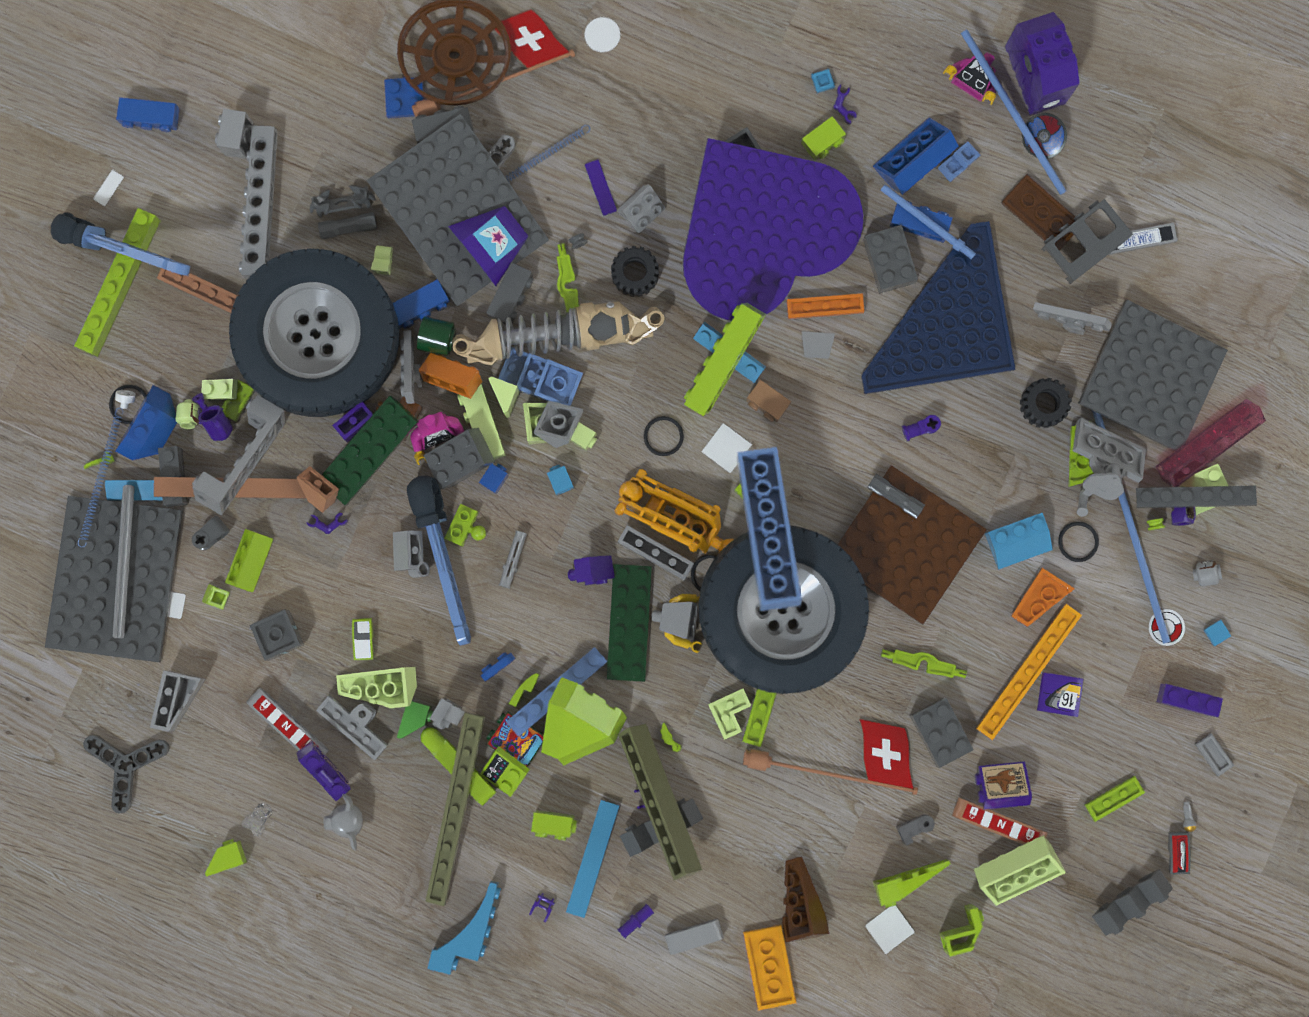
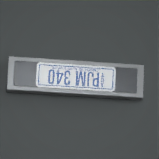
M1174 223L1132 230L1133 235L1109 255L1176 243L1178 240ZM1100 236L1098 239H1103L1106 236Z

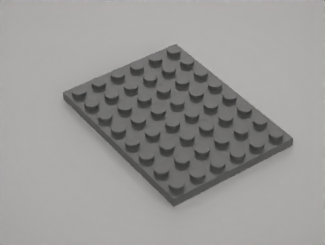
M461 114L454 117L366 180L456 306L463 303L492 281L448 226L505 206L528 235L512 263L517 264L549 241L546 234Z
M68 496L45 648L161 662L183 511L133 504L124 638H114L113 621L122 502L106 500L90 502V500L94 499ZM85 537V538L88 539V540H85V539H80V540H79V545H80V546H84L85 543H86V546H85V547H79V546H78V539H79V538Z

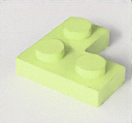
M743 688L708 704L724 740L742 732L734 714L751 706Z

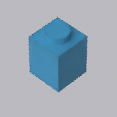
M559 464L550 468V472L547 475L556 496L574 489L565 466L561 467Z

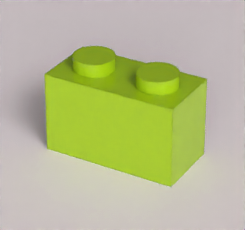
M832 116L803 137L801 144L814 161L818 158L822 160L830 153V149L833 147L838 148L845 142L846 133Z

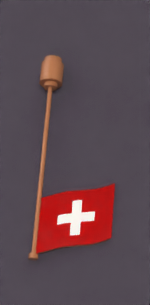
M532 10L501 21L509 36L511 52L527 68L506 76L503 81L569 56L571 58L575 57L573 49L568 51L553 36L544 21ZM497 80L487 83L485 85L487 87L493 86ZM478 88L471 89L464 93L453 96V100L459 99L461 97L467 96L480 90ZM423 99L415 102V105L411 107L416 118L419 115H434L435 112L441 110L440 105L443 104Z
M859 719L863 732V760L867 779L772 761L769 752L750 749L745 750L743 765L750 769L766 771V768L775 765L912 792L913 795H917L918 788L913 787L909 769V742L906 730L902 727Z

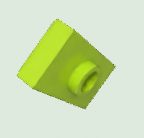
M238 379L237 399H226L222 405L225 415L237 422L255 390Z

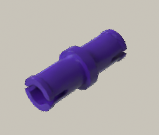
M646 903L635 915H630V919L617 930L626 939L637 927H642L641 924L654 914L653 910Z

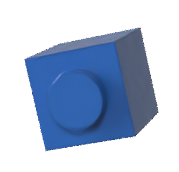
M499 463L496 466L491 464L479 483L497 494L509 476L506 473L507 469Z

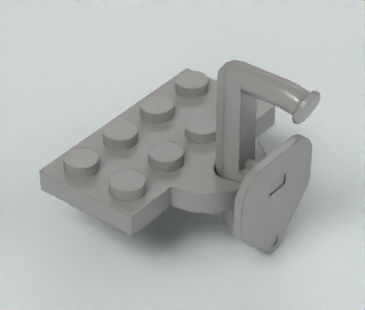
M1083 418L1077 421L1073 451L1089 459L1090 467L1094 473L1083 481V489L1079 495L1077 515L1084 517L1088 514L1087 501L1088 497L1092 494L1106 500H1115L1124 493L1121 480L1124 476L1138 483L1143 479L1146 449Z

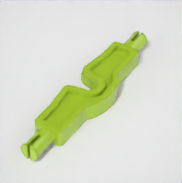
M562 243L557 245L559 252L557 263L560 274L557 280V287L561 297L564 299L567 313L570 308L579 307V298L576 288H565L567 283L575 281L576 278L570 255L566 254L565 244Z
M882 649L883 653L889 655L881 653V657L892 659V663L918 670L921 661L925 660L927 662L926 672L928 674L942 675L950 678L954 676L966 678V675L959 674V672L967 674V671L957 669L954 664L938 661L931 654L924 652L912 654L900 650L892 652Z

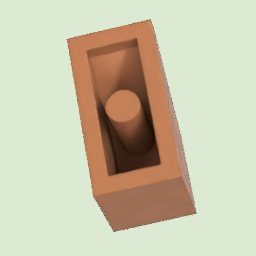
M309 466L297 476V480L308 502L323 513L335 503L339 489Z

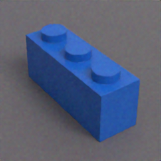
M119 97L116 120L125 128L139 126L144 130L158 128L163 132H171V130H177L180 108L176 103Z
M898 203L896 204L889 227L902 225L905 232L938 242H945L944 238ZM926 206L916 207L949 232L953 217H950L948 213L942 211L936 213L930 211L931 209Z

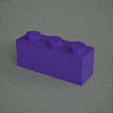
M1160 684L1156 703L1210 717H1219L1223 698L1169 684Z

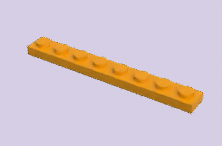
M1068 604L1062 607L976 729L990 740L995 738L1082 616L1079 612Z

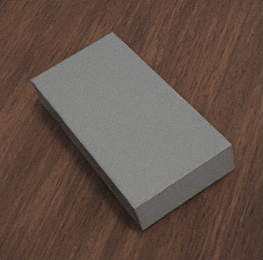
M1209 733L1195 743V746L1216 776H1220L1234 766L1212 733Z

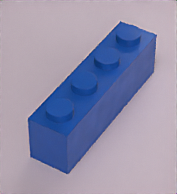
M438 279L393 303L399 329L402 327L404 329L410 328L414 325L413 321L419 318L422 320L424 316L430 317V312L436 309L441 311L448 307L447 303L450 301Z

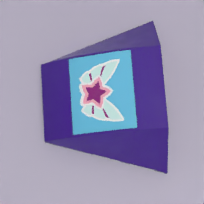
M505 206L448 226L495 287L528 238L527 233Z

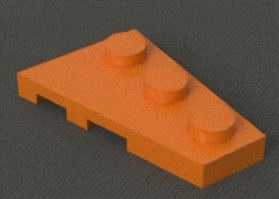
M1041 568L1010 617L1028 627L1075 588L1044 568Z

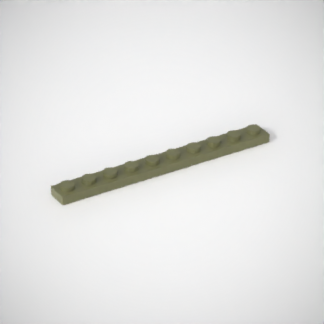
M469 712L464 714L425 902L441 906L446 905L485 716Z

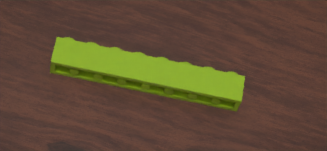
M138 208L122 242L147 251L161 220L157 216ZM120 253L116 254L74 345L76 348L96 357L99 356L142 261Z

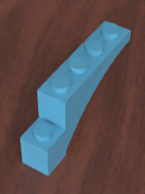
M490 882L486 896L471 922L455 938L439 948L434 947L432 949L427 969L450 975L452 970L456 971L459 959L456 956L478 961L480 956L484 957L486 945H483L485 937L489 938L491 926H488L490 918L493 919L496 907H493L495 899H499L501 888H498L499 882Z

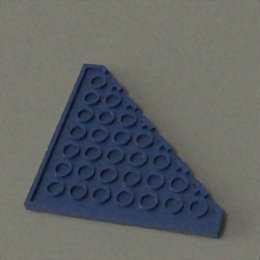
M989 221L970 224L960 239L965 242L964 245L976 253L971 260L961 251H956L953 248L861 375L864 395L1016 370Z

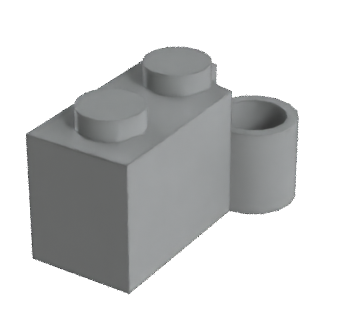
M422 531L393 532L394 571L408 570L412 578L426 577L429 574L430 568L426 562H423Z
M441 698L430 719L434 721L432 724L440 729H445V727L451 728L453 724H459L465 711L462 710L461 706L449 699Z

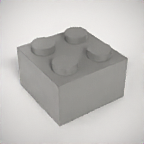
M223 109V113L219 115L218 119L220 129L219 133H216L215 144L226 156L247 159V150H249L250 145L248 142V132L251 131L254 122L246 112Z

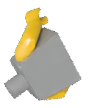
M680 594L670 599L669 603H664L662 611H653L652 621L660 622L659 629L664 631L665 637L672 644L686 649L690 648L695 653L700 652L694 650L693 646L696 643L702 645L701 642L697 640L690 641L694 640L699 596L696 594Z

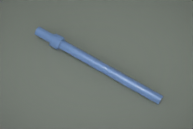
M887 185L881 188L880 191L952 244V248L956 251H961L972 260L976 253L964 245V241L960 238H955Z

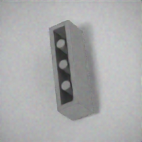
M628 525L617 541L618 544L685 581L694 565L693 562Z

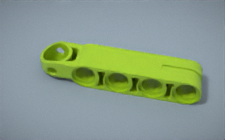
M429 727L424 729L420 736L421 742L452 775L457 749L436 728ZM474 768L469 793L483 806L497 792Z

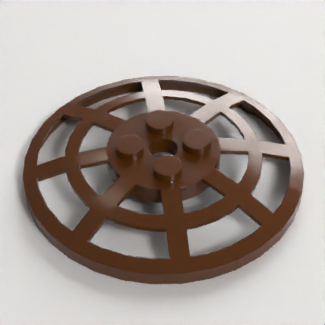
M437 0L418 9L404 24L398 39L397 57L403 77L418 94L435 103L459 106L471 104L485 98L501 84L509 69L511 45L502 22L492 11L483 5L471 0ZM456 7L455 18L443 19L434 24L426 15L440 8ZM464 8L482 14L491 22L482 29L475 23L463 19ZM418 20H421L427 29L419 37L416 47L405 44L409 31ZM454 25V33L442 36L437 30L443 26ZM462 26L468 27L478 34L470 39L466 35L461 34ZM496 28L503 39L505 55L494 56L493 45L488 35ZM431 34L436 40L432 50L422 48L424 41ZM484 40L487 46L488 56L477 55L476 45ZM403 52L415 54L416 66L421 75L413 79L410 78L405 67ZM451 52H458L460 54L457 59H452L449 55ZM421 56L432 58L434 67L425 71L421 63ZM476 63H487L484 72L478 78L472 71ZM493 63H504L499 78L493 86L488 88L483 81L490 73ZM440 72L448 77L447 86L434 81L431 77ZM465 75L472 82L464 86L455 87L456 78ZM427 81L435 88L446 91L445 100L428 95L417 85ZM474 87H477L482 92V94L470 99L453 100L454 92L467 91Z

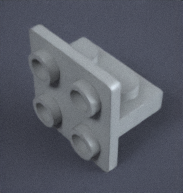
M647 184L646 186L643 185L617 212L632 225L637 233H640L665 210V206L653 188Z

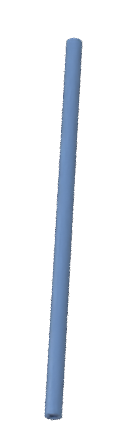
M966 29L961 33L962 37L1060 195L1065 193L1067 190Z

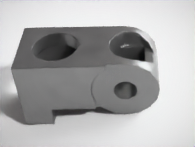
M920 815L897 826L896 829L903 844L907 846L914 843L911 837L922 832H931L935 822L930 816Z

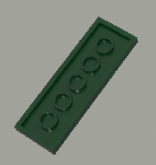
M392 395L384 401L322 474L324 478L339 489L336 498L344 506L350 503L419 423Z
M613 564L615 578L612 579L607 680L645 682L652 566Z

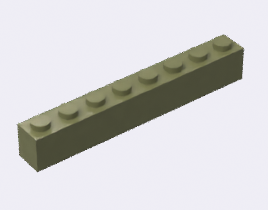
M647 724L627 728L619 733L618 736L673 880L692 876L703 869Z

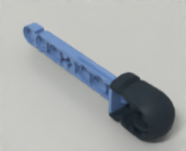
M71 213L58 214L51 223L52 238L60 244L74 243L75 246L93 250H100L103 247L168 271L189 276L191 266L106 237L105 228L96 227L89 221L74 217Z
M428 475L418 476L407 485L409 504L413 514L416 516L417 528L426 527L449 614L454 626L455 636L458 644L462 646L471 643V636L468 624H466L465 613L440 523L447 521L446 512L443 511V497L435 478Z

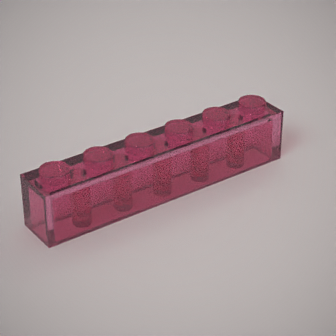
M1245 399L1155 466L1161 479L1171 487L1180 486L1264 423L1266 419L1260 406Z

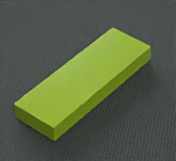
M757 689L742 742L761 747L776 693Z
M1132 776L1084 804L1093 821L1096 822L1141 796L1145 791L1136 776Z

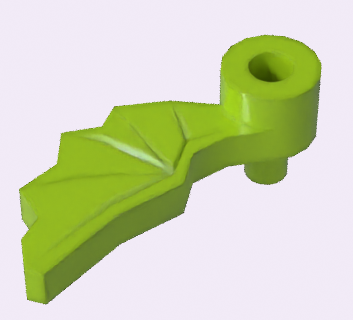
M113 455L106 456L107 458H110V460H102V458L96 459L94 461L86 463V465H84L83 467L84 469H87L92 466L98 465L101 462L107 461L109 463L106 464H111L115 461Z
M663 723L660 730L662 734L661 739L664 740V743L673 745V751H681V745L673 740V735L669 732L666 724Z

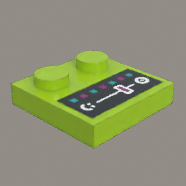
M498 747L480 775L511 797L530 769L501 747Z

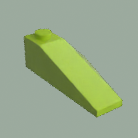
M948 859L873 881L879 904L881 906L885 905V908L897 905V901L902 900L948 867L950 861Z

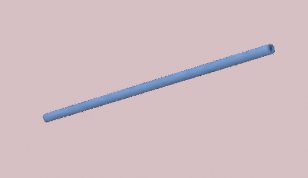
M1092 411L1096 425L1105 429L1102 415ZM1124 491L1118 498L1163 644L1171 641Z

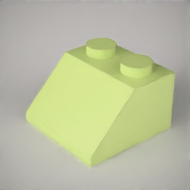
M1215 464L1177 481L1180 487L1228 486L1219 464ZM1195 507V514L1198 515L1214 507Z

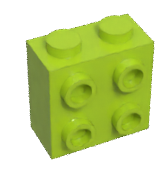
M536 810L533 815L531 832H535L537 837L546 838L548 835H555L554 839L566 840L567 837H571L572 833L575 834L577 820H574L575 815Z

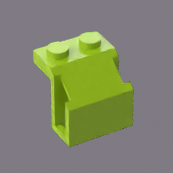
M973 904L964 906L969 925L939 932L944 952L949 957L970 952L974 949L975 942L983 928L981 922L984 921L982 911ZM969 935L966 942L950 945L949 940Z

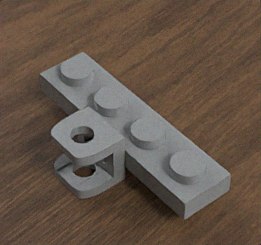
M1035 302L1033 307L1039 318L1045 320L1053 318L1055 321L1064 324L1063 327L1068 332L1084 335L1085 330L1083 328L1085 326L1102 332L1103 330L1110 331L1112 325L1105 317L1091 315L1082 311L1064 309Z
M409 330L403 331L404 339H400L401 350H404V354L400 355L402 365L401 395L405 396L407 404L415 403L414 383H417L418 388H422V377L419 372L420 364L414 365V341L412 332Z
M329 695L316 710L374 761L388 746L386 742L367 727L376 715V710L367 702L357 705L352 712H349Z

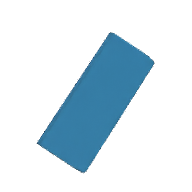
M105 480L107 501H122L124 485L134 486V501L163 500L162 497H154V480Z

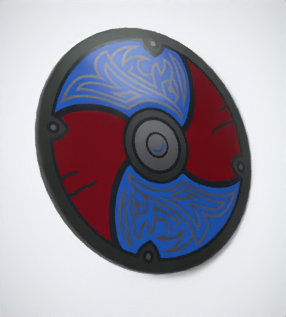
M1039 113L1026 122V126L1047 159L1056 156L1062 151L1067 141V130L1059 117L1051 113ZM1022 134V142L1025 149L1032 156L1036 157L1035 153L1033 152L1027 140Z

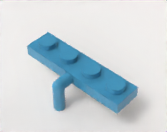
M704 322L693 339L714 353L715 350L712 348L715 342L724 335ZM744 352L735 370L755 383L766 366L747 352Z

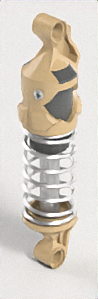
M619 301L595 305L589 302L582 303L579 307L570 308L569 312L565 315H561V311L558 310L556 312L555 324L550 323L547 312L544 313V325L538 326L536 315L533 313L531 315L532 327L527 328L522 315L519 316V329H513L511 318L507 317L506 331L502 330L499 318L491 319L483 333L476 340L466 335L458 334L453 338L452 345L454 352L466 357L468 363L481 362L493 365L498 360L510 358L511 345H514L517 355L521 357L523 355V343L527 344L531 355H534L536 352L537 341H539L541 350L545 354L548 352L549 340L552 341L553 347L557 352L560 351L561 345H566L569 350L573 346H577V348H585L587 351L599 349L603 345L624 342L633 345L642 338L653 337V331L663 324L664 315L657 307H650L642 316L638 317ZM658 313L659 318L656 321H651V315ZM458 341L466 342L464 348H458L456 344Z

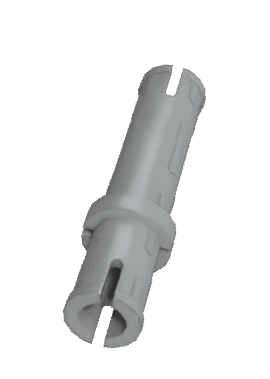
M515 531L506 564L502 567L504 570L499 583L501 587L510 589L514 573H517L518 569L516 567L527 536L524 532ZM519 542L515 557L513 558L516 545ZM513 561L509 576L507 577L510 564Z

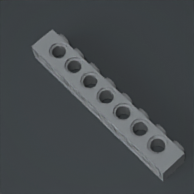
M252 125L251 131L248 132L250 150H247V161H249V168H246L245 172L248 185L244 189V197L247 200L246 205L243 206L245 224H242L241 229L244 242L240 245V253L243 254L242 261L239 262V272L246 279L252 273H255V270L269 261L278 131L274 126ZM260 144H266L263 150H258ZM259 162H265L263 168L256 169ZM259 180H263V185L259 188H256L255 183ZM262 199V203L259 206H254L255 200ZM256 217H260V223L257 225H253V220ZM254 236H259V241L252 244L251 239ZM257 254V261L250 262V257Z

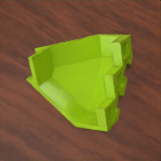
M561 677L548 702L541 753L558 759L564 766L614 744L627 717L622 710L617 707H610L606 704V700L595 693L591 694L583 690L584 687Z

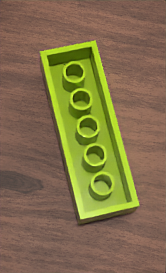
M748 303L736 306L732 313L734 316L733 320L727 322L722 331L725 333L724 336L717 339L712 348L715 350L713 355H708L703 363V366H705L704 370L696 375L693 381L696 383L694 388L689 389L684 396L686 400L684 405L702 416L710 413L767 315Z

